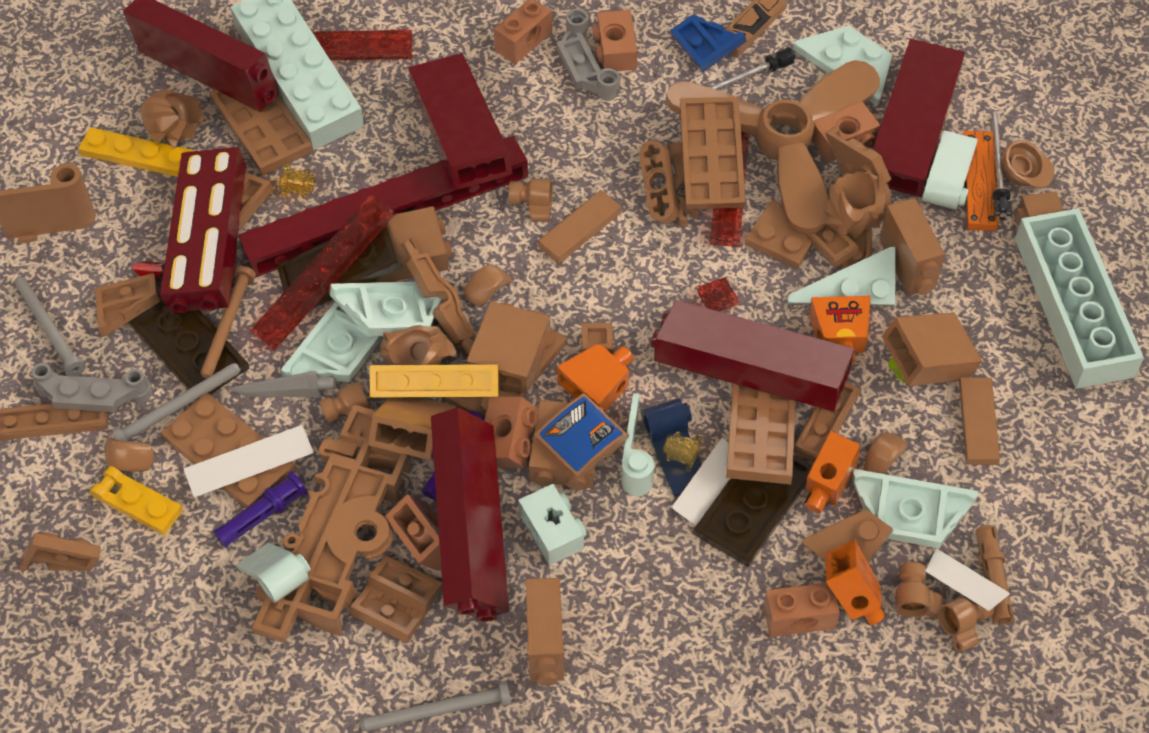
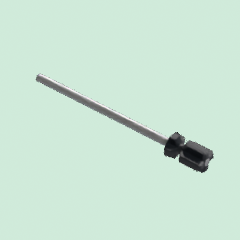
M787 47L776 52L775 58L771 55L766 56L764 64L712 85L709 88L720 89L767 68L774 72L777 65L783 68L794 63L796 56L793 54L792 49Z
M993 112L991 116L998 189L992 194L993 200H996L993 202L994 216H999V220H1005L1006 216H1012L1011 201H1008L1011 196L1010 191L1004 189L998 118L997 113Z

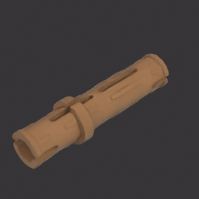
M992 525L978 527L975 530L980 552L978 562L980 567H983L985 578L1009 592L1003 565L1006 560L1004 553L1001 552L999 547L997 529L995 526L992 527ZM1010 594L994 607L992 617L995 625L1010 624L1015 621Z

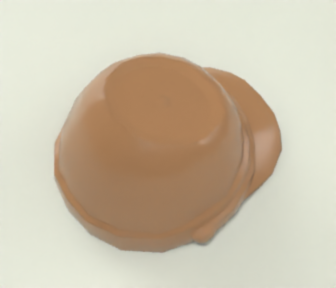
M1017 140L1010 143L1004 150L1001 159L1002 173L1009 182L1018 186H1032L1041 189L1049 186L1054 178V167L1052 162L1035 144L1027 140Z

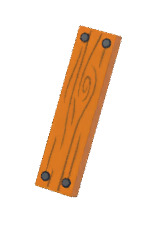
M964 130V136L978 139L965 180V188L969 189L965 201L967 230L997 231L998 216H994L993 202L996 200H993L992 196L996 190L993 132Z

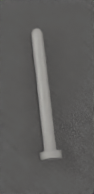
M21 276L15 279V286L63 360V371L67 376L80 375L86 368L85 362L81 357L74 356L27 280Z
M236 363L230 364L125 428L120 429L117 426L112 431L118 440L128 441L235 377L241 370Z
M507 680L498 682L499 688L365 717L359 721L360 727L363 731H371L502 701L503 706L510 705L512 703Z

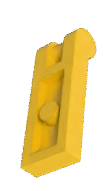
M108 466L103 473L104 478L101 482L95 483L89 490V493L95 499L164 536L183 512L180 504L127 477L113 466ZM114 485L121 487L116 494L110 492Z

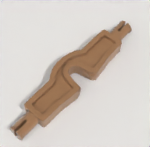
M412 238L405 240L401 243V246L410 259L406 265L413 275L422 296L425 298L439 297L443 303L434 309L433 314L446 331L453 345H461L468 357L473 346L472 338L475 336V333L461 311V302L457 292L447 280L441 277L427 253L421 254Z

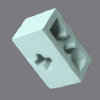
M554 484L518 500L519 515L549 566L584 549V536L587 535L585 527L579 518H573L570 513L571 505L568 498L563 492L559 494Z

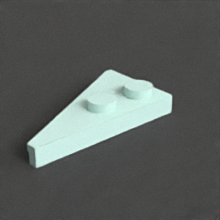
M889 247L789 294L787 304H811L812 297L870 296V306H894L895 247Z

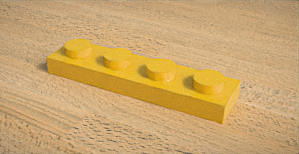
M89 127L78 148L82 156L178 177L181 153L195 151L177 146L174 149L168 144H157L155 141Z
M498 364L370 365V397L499 396Z

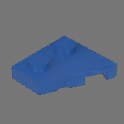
M693 14L670 30L672 37L702 72L747 42L742 32L738 31L736 34L727 31L723 25L707 22L704 18Z

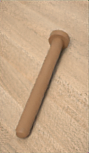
M238 266L234 271L233 278L236 282L231 292L229 308L224 310L201 369L203 378L207 379L214 374L246 287L254 282L256 274L254 270L247 266Z

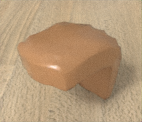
M489 264L480 268L472 276L463 292L469 302L477 306H483L487 304L499 288L510 284L512 279L506 271Z
M884 432L871 443L863 470L885 474L895 460L904 454L908 446L907 442L894 433Z
M113 438L106 440L104 451L106 462L109 466H113L121 471L136 472L148 471L152 466L154 452L150 444L121 441Z

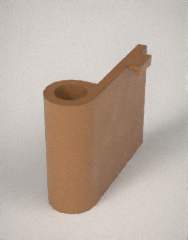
M64 163L55 167L50 176L51 184L0 191V224L7 239L18 238L19 243L37 241V235L78 230L93 224L96 213L81 171L76 165Z

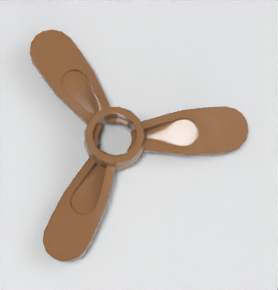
M854 60L840 66L820 80L799 102L778 100L762 108L739 99L741 131L755 134L757 146L761 152L769 158L777 160L778 189L783 209L790 226L800 233L810 234L824 229L827 226L824 223L829 217L824 212L828 208V194L822 176L808 151L815 129L814 121L861 101L865 103L875 95L879 88L880 78L874 67L864 61ZM682 81L674 83L668 88L666 104L670 110L680 115V98L734 96L700 84ZM772 126H791L799 133L782 134L774 130Z

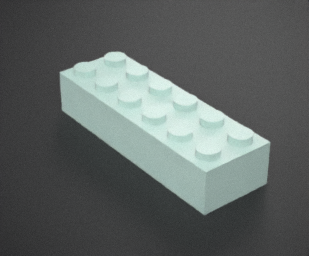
M244 0L230 7L234 27L245 44L266 54L279 91L278 96L312 143L313 150L364 127L360 105L292 0Z
M1080 209L1021 218L1015 242L1075 389L1135 378L1144 357Z

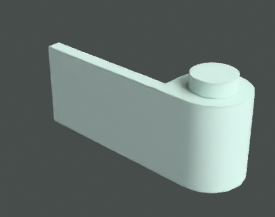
M944 130L922 198L923 202L952 210H957L958 205L964 206L969 189L963 187L978 139Z
M633 393L627 428L629 437L625 440L622 459L621 483L624 491L628 494L642 496L647 494L653 486L654 460L647 452L633 449L640 394Z
M271 543L265 544L236 564L240 571L256 578L266 595L274 603L308 581L309 576L307 573L311 570L301 554L295 556L290 551Z

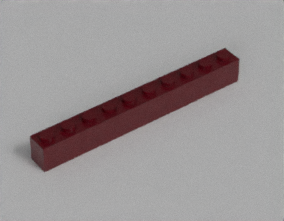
M514 135L504 138L510 154L512 175L455 190L445 164L441 160L438 163L415 169L396 178H390L369 188H362L344 197L335 198L322 205L307 208L286 218H279L264 226L249 229L238 235L241 249L249 268L254 270L256 278L278 270L277 264L363 225L364 221L376 219L383 215L386 217L434 206L435 211L509 185L510 181H520L528 178V160Z

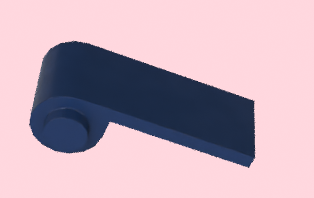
M674 399L642 409V419L673 496L677 497L684 491L702 466V463L688 433V422L692 421L690 408L687 403L682 404L680 399Z

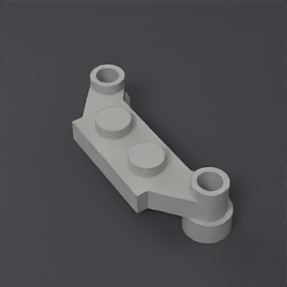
M572 9L566 15L567 29L562 41L556 42L557 52L576 89L583 88L599 95L605 101H612L617 96V90L620 86V75L611 68L600 69L585 40L586 29L588 28V14L582 9Z
M39 363L32 369L33 385L36 392L42 397H50L55 409L117 412V408L130 400L135 403L146 402L153 393L150 381L139 369L128 371L125 377L121 379L57 375L46 363Z

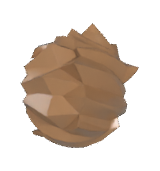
M163 89L155 92L143 101L140 108L143 125L152 140L158 144L162 139H165L174 149L179 141L184 143L185 137L194 139L196 128L202 124L205 118L203 111L199 107L200 100L198 98L174 92L172 89Z
M856 171L854 174L846 173L843 177H838L836 182L830 185L828 208L824 211L829 217L824 224L838 229L840 236L850 233L855 240L864 230H868L870 227L880 228L881 222L885 217L887 205L891 204L890 190L882 173L879 172V175L876 176L869 172Z
M414 325L394 332H383L385 339L380 344V356L386 361L385 365H440L446 358H457L454 345L446 338L439 327Z

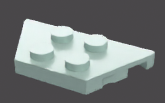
M849 25L794 42V51L828 74L845 63L854 60L864 61L873 66L878 72L880 84L877 92L869 101L876 106L880 104L892 60V53Z
M416 282L331 284L329 292L335 302L368 337L384 336V331L394 332L414 325L430 327L435 319L434 309L442 301L439 297H423Z
M334 302L282 367L281 376L285 377L316 370L319 378L334 376L335 382H351L384 338L383 336L368 337L346 312Z
M854 469L852 474V481L863 510L867 509L892 527L893 532L887 539L940 548L976 502L978 491L870 471Z

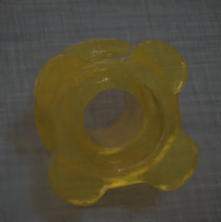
M285 163L282 175L279 178L281 197L287 198L289 193H295L306 198L308 193H312L314 190V175H311L310 169L306 168L303 171L291 170V164Z
M676 431L674 436L668 435L663 448V453L667 454L666 461L675 460L686 464V471L691 472L701 448L702 436L697 435L695 440L681 436L680 431Z

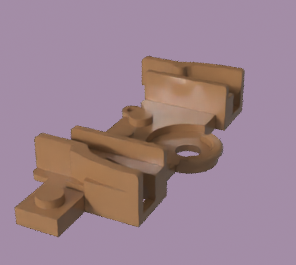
M353 404L340 433V441L331 438H325L322 441L319 454L322 461L327 464L323 472L316 474L315 478L317 484H323L325 487L318 492L308 490L310 501L298 525L300 536L295 533H289L283 539L285 550L290 551L295 556L301 554L311 568L307 573L309 580L276 603L272 602L262 587L258 585L255 595L263 604L252 626L254 634L286 643L298 616L300 619L321 630L340 636L343 630L340 614L343 608L349 609L351 602L356 600L353 582L349 581V578L355 566L354 561L357 555L361 554L362 557H367V560L374 559L384 554L391 546L393 528L387 519L376 511L377 508H380L383 499L394 503L398 502V493L402 486L401 473L406 472L410 474L412 465L410 455L368 446L372 415L376 412L375 410ZM370 468H387L394 471L391 475ZM363 525H371L376 529V535L369 541H362L357 537V530ZM312 591L324 600L334 604L333 612L308 605L307 602Z

